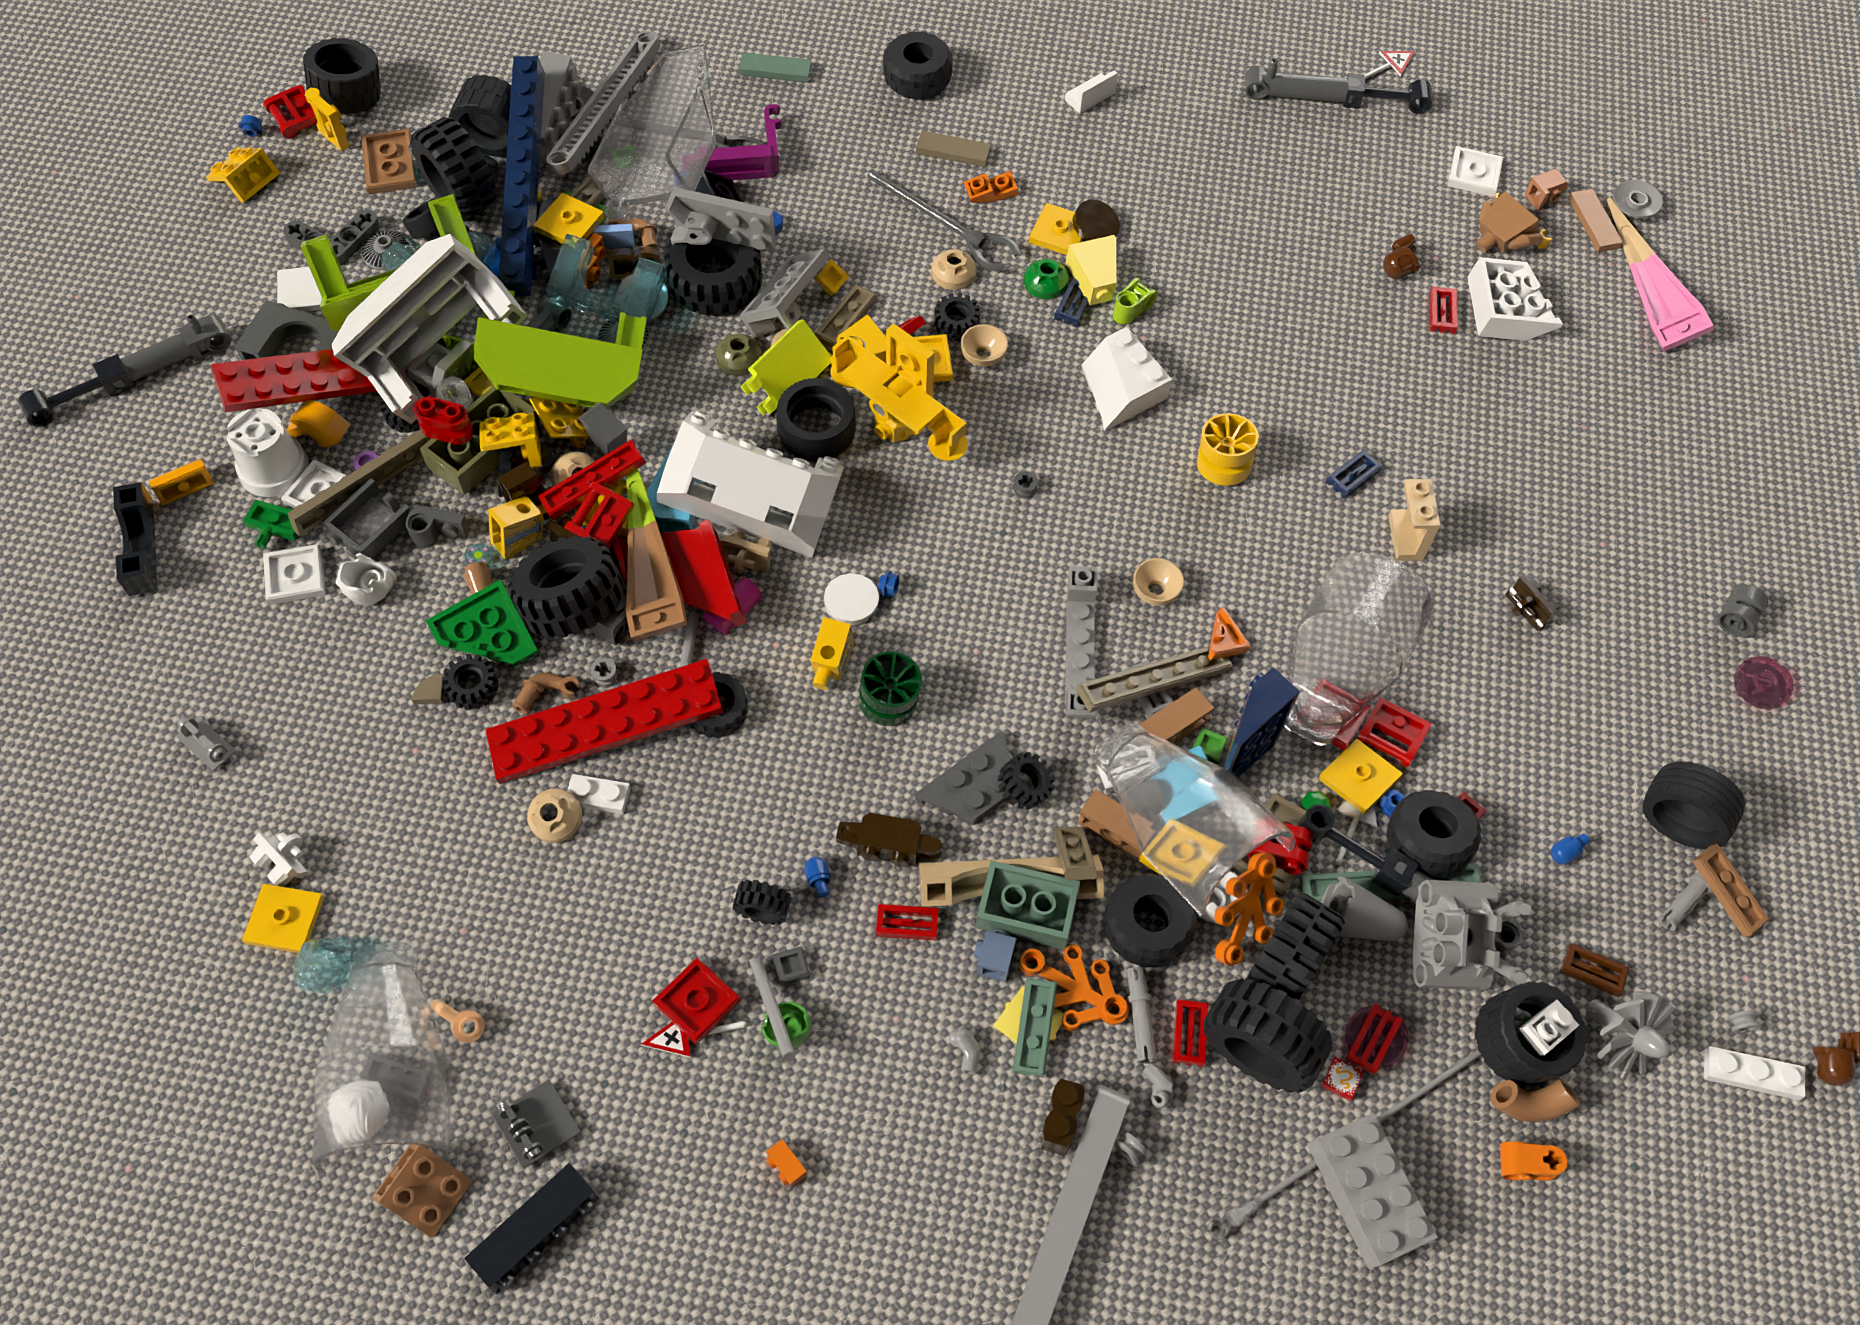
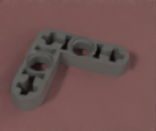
M362 210L358 212L332 238L329 237L340 266L362 247L364 241L369 236L379 230L380 223L374 211ZM291 221L283 229L287 242L301 251L302 242L325 235L301 221ZM350 235L357 236L353 241H345L346 237Z

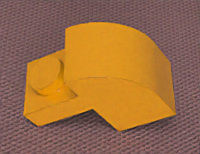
M311 400L303 402L298 410L291 415L289 419L291 423L286 430L293 437L307 434L325 448L337 445L349 428L350 423L330 407Z

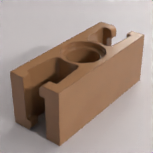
M1195 687L1140 723V732L1137 733V738L1145 747L1152 746L1155 756H1158L1209 722L1211 719L1209 714L1213 712L1214 707Z
M1095 789L1081 809L1077 822L1137 861L1140 860V855L1156 838L1155 835L1159 830V827Z

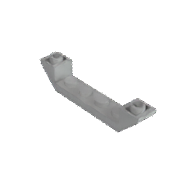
M1069 566L1065 651V708L1067 717L1096 718L1097 711L1089 713L1076 690L1080 683L1094 680L1097 567Z

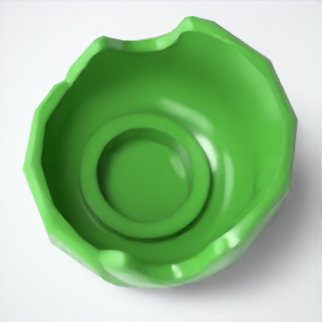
M791 1001L779 1003V1010L793 1049L804 1043L810 1033V1016L805 1008ZM766 1012L761 1032L772 1046L779 1048Z

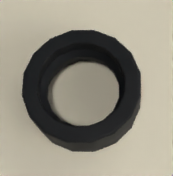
M436 197V198H433V199H431V200H429V201H432V200H435V199H438V198H442V197ZM429 201L413 209L402 220L413 239L422 238L438 230L428 205Z

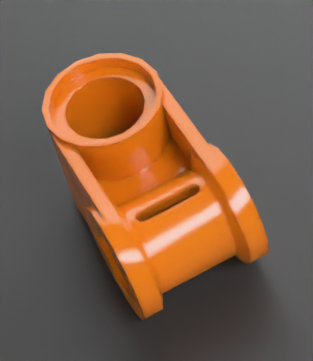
M1517 1141L1499 1144L1501 1178L1550 1181L1567 1168V1157L1563 1150L1557 1146L1528 1144Z

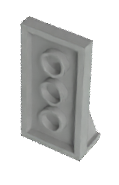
M677 187L673 188L666 204V211L675 220L676 227L671 236V243L673 245L685 242L693 245H705L714 238L773 252L776 245L773 209ZM691 235H697V236H698V237L695 238V239L690 238Z
M825 248L789 257L740 314L741 319L754 338L776 330L782 323L789 330L798 321L801 310L795 299L804 288L812 283L811 279L823 270L825 262L830 258Z

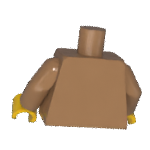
M1506 191L1502 194L1496 193L1494 198L1484 202L1479 215V231L1483 236L1475 243L1483 253H1486L1493 246H1496L1501 252L1529 246L1545 249L1553 239L1552 237H1545L1547 233L1545 229L1537 233L1539 219Z

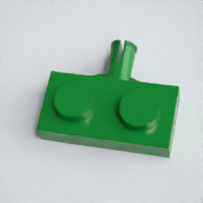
M255 499L243 519V523L247 528L261 532L254 545L264 550L273 536L296 541L299 535L293 530L288 513L292 510Z

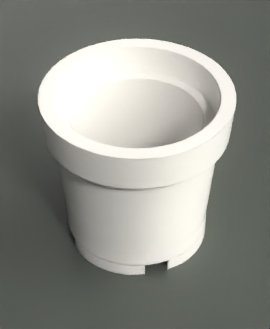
M251 409L236 415L228 424V436L226 437L235 457V470L240 483L250 493L261 497L283 495L309 466L306 452L300 443L289 435L280 418L274 412L268 409H261V411L252 412Z

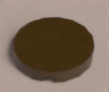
M1088 199L1082 202L1075 210L1072 218L1074 229L1083 240L1087 239L1090 241L1111 235L1116 237L1119 234L1120 222L1117 214L1109 205L1102 201Z

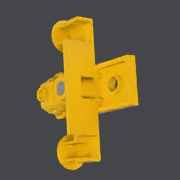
M894 323L886 329V363L848 335L833 346V359L835 362L831 367L832 379L845 388H856L871 399L869 406L875 414L874 431L878 437L883 440L888 438L895 443L906 440L911 435L916 436L927 427L932 432L928 440V447L933 456L943 461H954L966 453L968 448V440L965 436L967 423L933 398L935 354L933 351Z

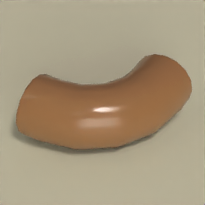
M1562 1078L1544 1088L1535 1090L1523 1089L1514 1081L1505 1080L1494 1087L1490 1096L1491 1104L1503 1114L1518 1121L1534 1123L1557 1119L1581 1105L1576 1093Z

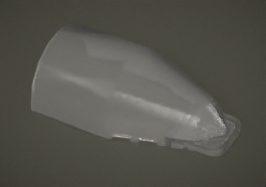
M1353 553L1339 558L1331 567L1295 630V645L1292 654L1293 664L1289 682L1300 692L1284 726L1286 729L1315 744H1331L1338 731L1362 712L1364 707L1370 702L1379 698L1386 689L1398 682L1431 619L1433 601L1429 589L1415 572L1397 560L1376 553Z
M1127 724L1096 745L1095 761L1107 774L1118 801L1123 806L1127 815L1129 826L1133 829L1138 840L1140 851L1200 916L1206 913L1210 896L1221 879L1253 849L1274 838L1289 852L1294 849V834L1233 772L1150 733L1137 724Z
M406 942L367 945L358 949L353 955L352 972L348 978L316 1063L313 1163L315 1169L319 1172L325 1171L327 1156L343 1150L364 1146L414 1144L432 1147L444 1155L451 1154L450 1059L443 1045L439 1029L434 1021L430 1005L417 973V954L412 946Z

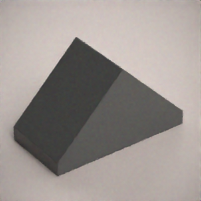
M598 402L579 417L602 457L627 442V428L602 403Z

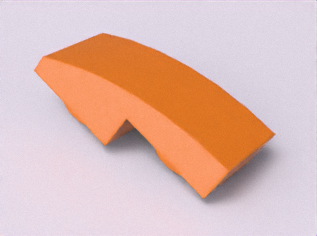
M1011 171L988 179L985 173L964 181L972 203L993 202L1019 195Z
M593 233L586 244L580 262L583 288L587 291L600 279L601 269L599 262L606 255L603 236Z

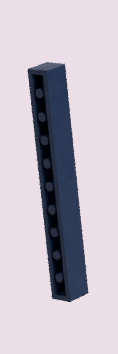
M513 56L498 279L508 291H515L514 296H531L535 244L533 225L536 223L545 72L538 56Z

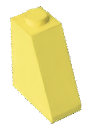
M1111 235L1069 245L1065 263L1074 279L1078 280L1079 288L1084 297H1087L1088 304L1093 305L1112 300L1117 283L1116 237Z

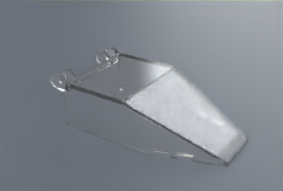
M704 44L664 52L647 72V80L643 84L638 83L633 88L636 93L630 100L624 99L620 104L588 167L589 175L607 199L604 211L606 220L610 221L617 217L622 220L627 219L631 213L630 205L665 199L666 205L674 187L695 192L716 146L707 55Z

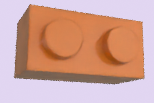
M783 1139L766 1151L768 1157L766 1162L772 1169L776 1168L780 1173L778 1178L784 1186L788 1184L792 1188L807 1176V1171Z

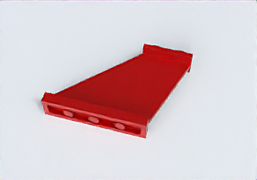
M707 519L700 522V529L661 533L685 601L684 604L734 622L737 627L747 623L718 531L711 521ZM617 535L613 541L614 545L610 548L615 560L619 561L620 568L618 570L623 582L626 584L628 537L620 538Z

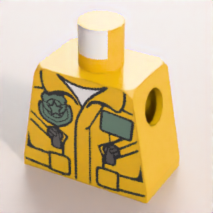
M823 617L810 661L813 673H815L812 683L814 687L828 690L832 679H842L854 646L851 624Z

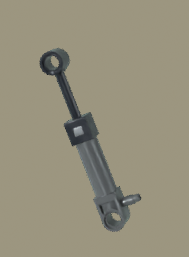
M190 314L187 316L188 324L178 328L180 334L121 359L118 354L94 363L93 367L98 377L48 398L43 391L32 389L24 392L19 397L18 402L27 422L31 426H46L54 420L55 413L53 407L102 386H104L109 396L113 397L136 387L134 381L190 357H194L195 361L223 351L229 347L232 338L219 316L208 315L198 320L194 315Z
M1316 804L1311 806L1299 820L1298 826L1304 827L1313 833L1312 842H1319L1323 838L1328 837L1375 866L1377 870L1372 877V881L1396 896L1402 893L1416 902L1419 894L1418 886L1421 885V882L1435 880L1417 869L1419 863L1398 850L1392 848L1383 858L1334 828L1335 815L1325 805ZM1311 819L1318 821L1321 825V828L1316 827L1312 823ZM1502 896L1500 905L1496 906L1495 908H1491L1492 911L1504 905H1507L1509 902L1508 899ZM1509 919L1502 922L1501 932H1496L1495 948L1496 951L1500 952V957L1507 955L1522 942V930L1513 920ZM1468 929L1467 940L1471 942L1472 933L1470 929ZM1498 933L1504 936L1506 943L1500 940Z

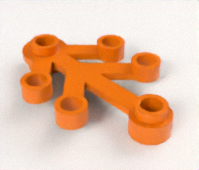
M1262 852L1253 855L1248 863V870L1236 878H1230L1226 883V893L1237 899L1227 906H1221L1216 910L1215 922L1219 925L1230 927L1235 921L1236 914L1240 913L1230 940H1221L1216 947L1215 957L1220 963L1233 966L1242 961L1244 951L1240 945L1250 919H1252L1254 928L1253 939L1256 942L1267 944L1273 934V929L1265 925L1259 897L1261 890H1263L1265 898L1264 911L1274 916L1282 913L1284 901L1276 897L1272 879L1276 872V860L1270 853ZM1251 883L1249 891L1245 893L1247 885Z
M1068 945L1063 954L1064 961L1071 967L1074 979L1045 964L1044 955L1039 950L1027 949L1022 953L1019 966L1025 975H1039L1048 981L1057 982V986L1068 991L1056 994L1054 1009L1084 1001L1095 1006L1080 1012L1075 1010L1066 1011L1062 1017V1026L1065 1030L1075 1031L1079 1028L1080 1024L1100 1019L1107 1024L1118 1025L1123 1023L1128 1017L1129 1005L1122 996L1115 994L1109 976L1110 967L1105 960H1095L1090 968L1091 976L1099 982L1101 995L1090 987L1081 959L1082 949L1078 945ZM1074 951L1078 954V957L1072 959L1067 953ZM1033 961L1037 967L1030 969L1026 966V963ZM1102 966L1105 969V973H1097L1095 967ZM1108 1007H1116L1119 1013H1109ZM1066 1017H1074L1077 1023L1074 1025L1068 1024Z

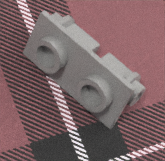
M184 716L178 721L180 732L175 737L213 772L237 752L199 716L196 719Z

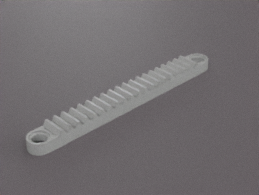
M644 31L639 33L627 47L548 154L546 160L551 174H567L573 170L576 164H581V158L585 159V153H589V147H593V142H597V136H601V130L605 131V125H609V120L613 119V114H617V109H620L621 104L625 103L628 93H632V88H635L636 83L640 82V77L643 78V72H647V67H650L651 62H654V55L660 48L656 32Z

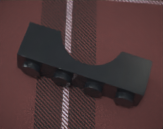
M142 482L113 487L114 511L118 518L123 538V553L116 555V578L129 596L158 591L153 499Z

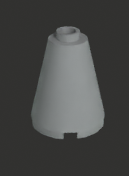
M1339 876L1337 877L1339 880L1337 884L1330 883L1327 887L1321 903L1342 915L1345 920V924L1337 936L1338 938L1398 941L1406 934L1408 921L1405 914L1351 879Z

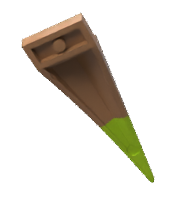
M639 469L626 475L627 499L635 504L628 516L626 616L630 637L634 642L688 625L684 607L685 601Z

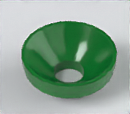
M1040 259L1031 263L1024 274L1026 290L1031 295L1040 299L1057 298L1065 293L1069 285L1067 269L1061 263L1052 259ZM1051 267L1054 269V272L1052 274H1044L1040 269Z

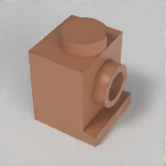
M1553 169L1532 177L1525 195L1539 211L1542 210L1544 204L1557 201L1562 196V192L1567 190L1568 183L1557 169Z

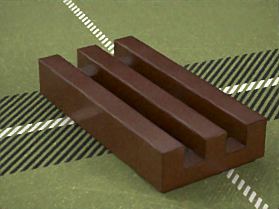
M1570 943L1567 946L1566 955L1563 958V965L1559 973L1616 997H1620L1623 994L1630 967ZM1575 955L1589 962L1597 964L1601 967L1614 971L1620 974V976L1618 977L1609 972H1606L1602 968L1597 967L1593 964L1589 965L1587 963H1584L1580 960L1573 958V956Z

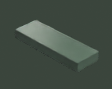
M743 52L739 66V75L808 82L812 60Z
M1026 978L1013 1073L1042 1078L1045 1076L1057 982Z

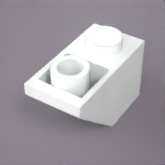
M1556 1000L1534 1015L1517 1030L1540 1056L1552 1050L1579 1024L1573 1019L1571 1013Z

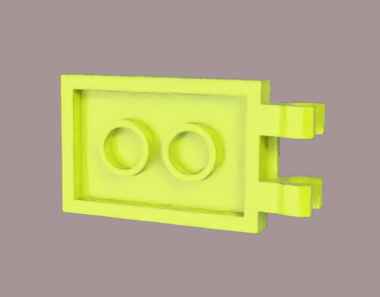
M803 319L799 320L748 368L752 376L741 385V388L746 395H749L751 392H757L762 387L768 397L757 406V409L762 415H765L767 412L771 414L777 408L779 398H781V395L788 387L800 380L816 378L831 363V355Z

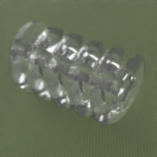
M447 377L442 379L436 386V398L461 404L465 409L474 403L467 384L460 378Z

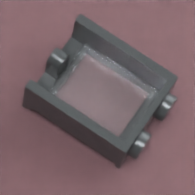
M370 478L323 521L329 531L326 535L335 545H344L346 552L354 560L358 559L356 554L359 553L373 559L406 528L405 523L410 507L405 504L401 508L391 493L384 495L375 480Z

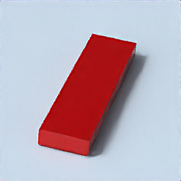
M631 439L538 497L551 519L554 520L584 501L590 491L588 487L592 480L607 488L645 465L646 461Z

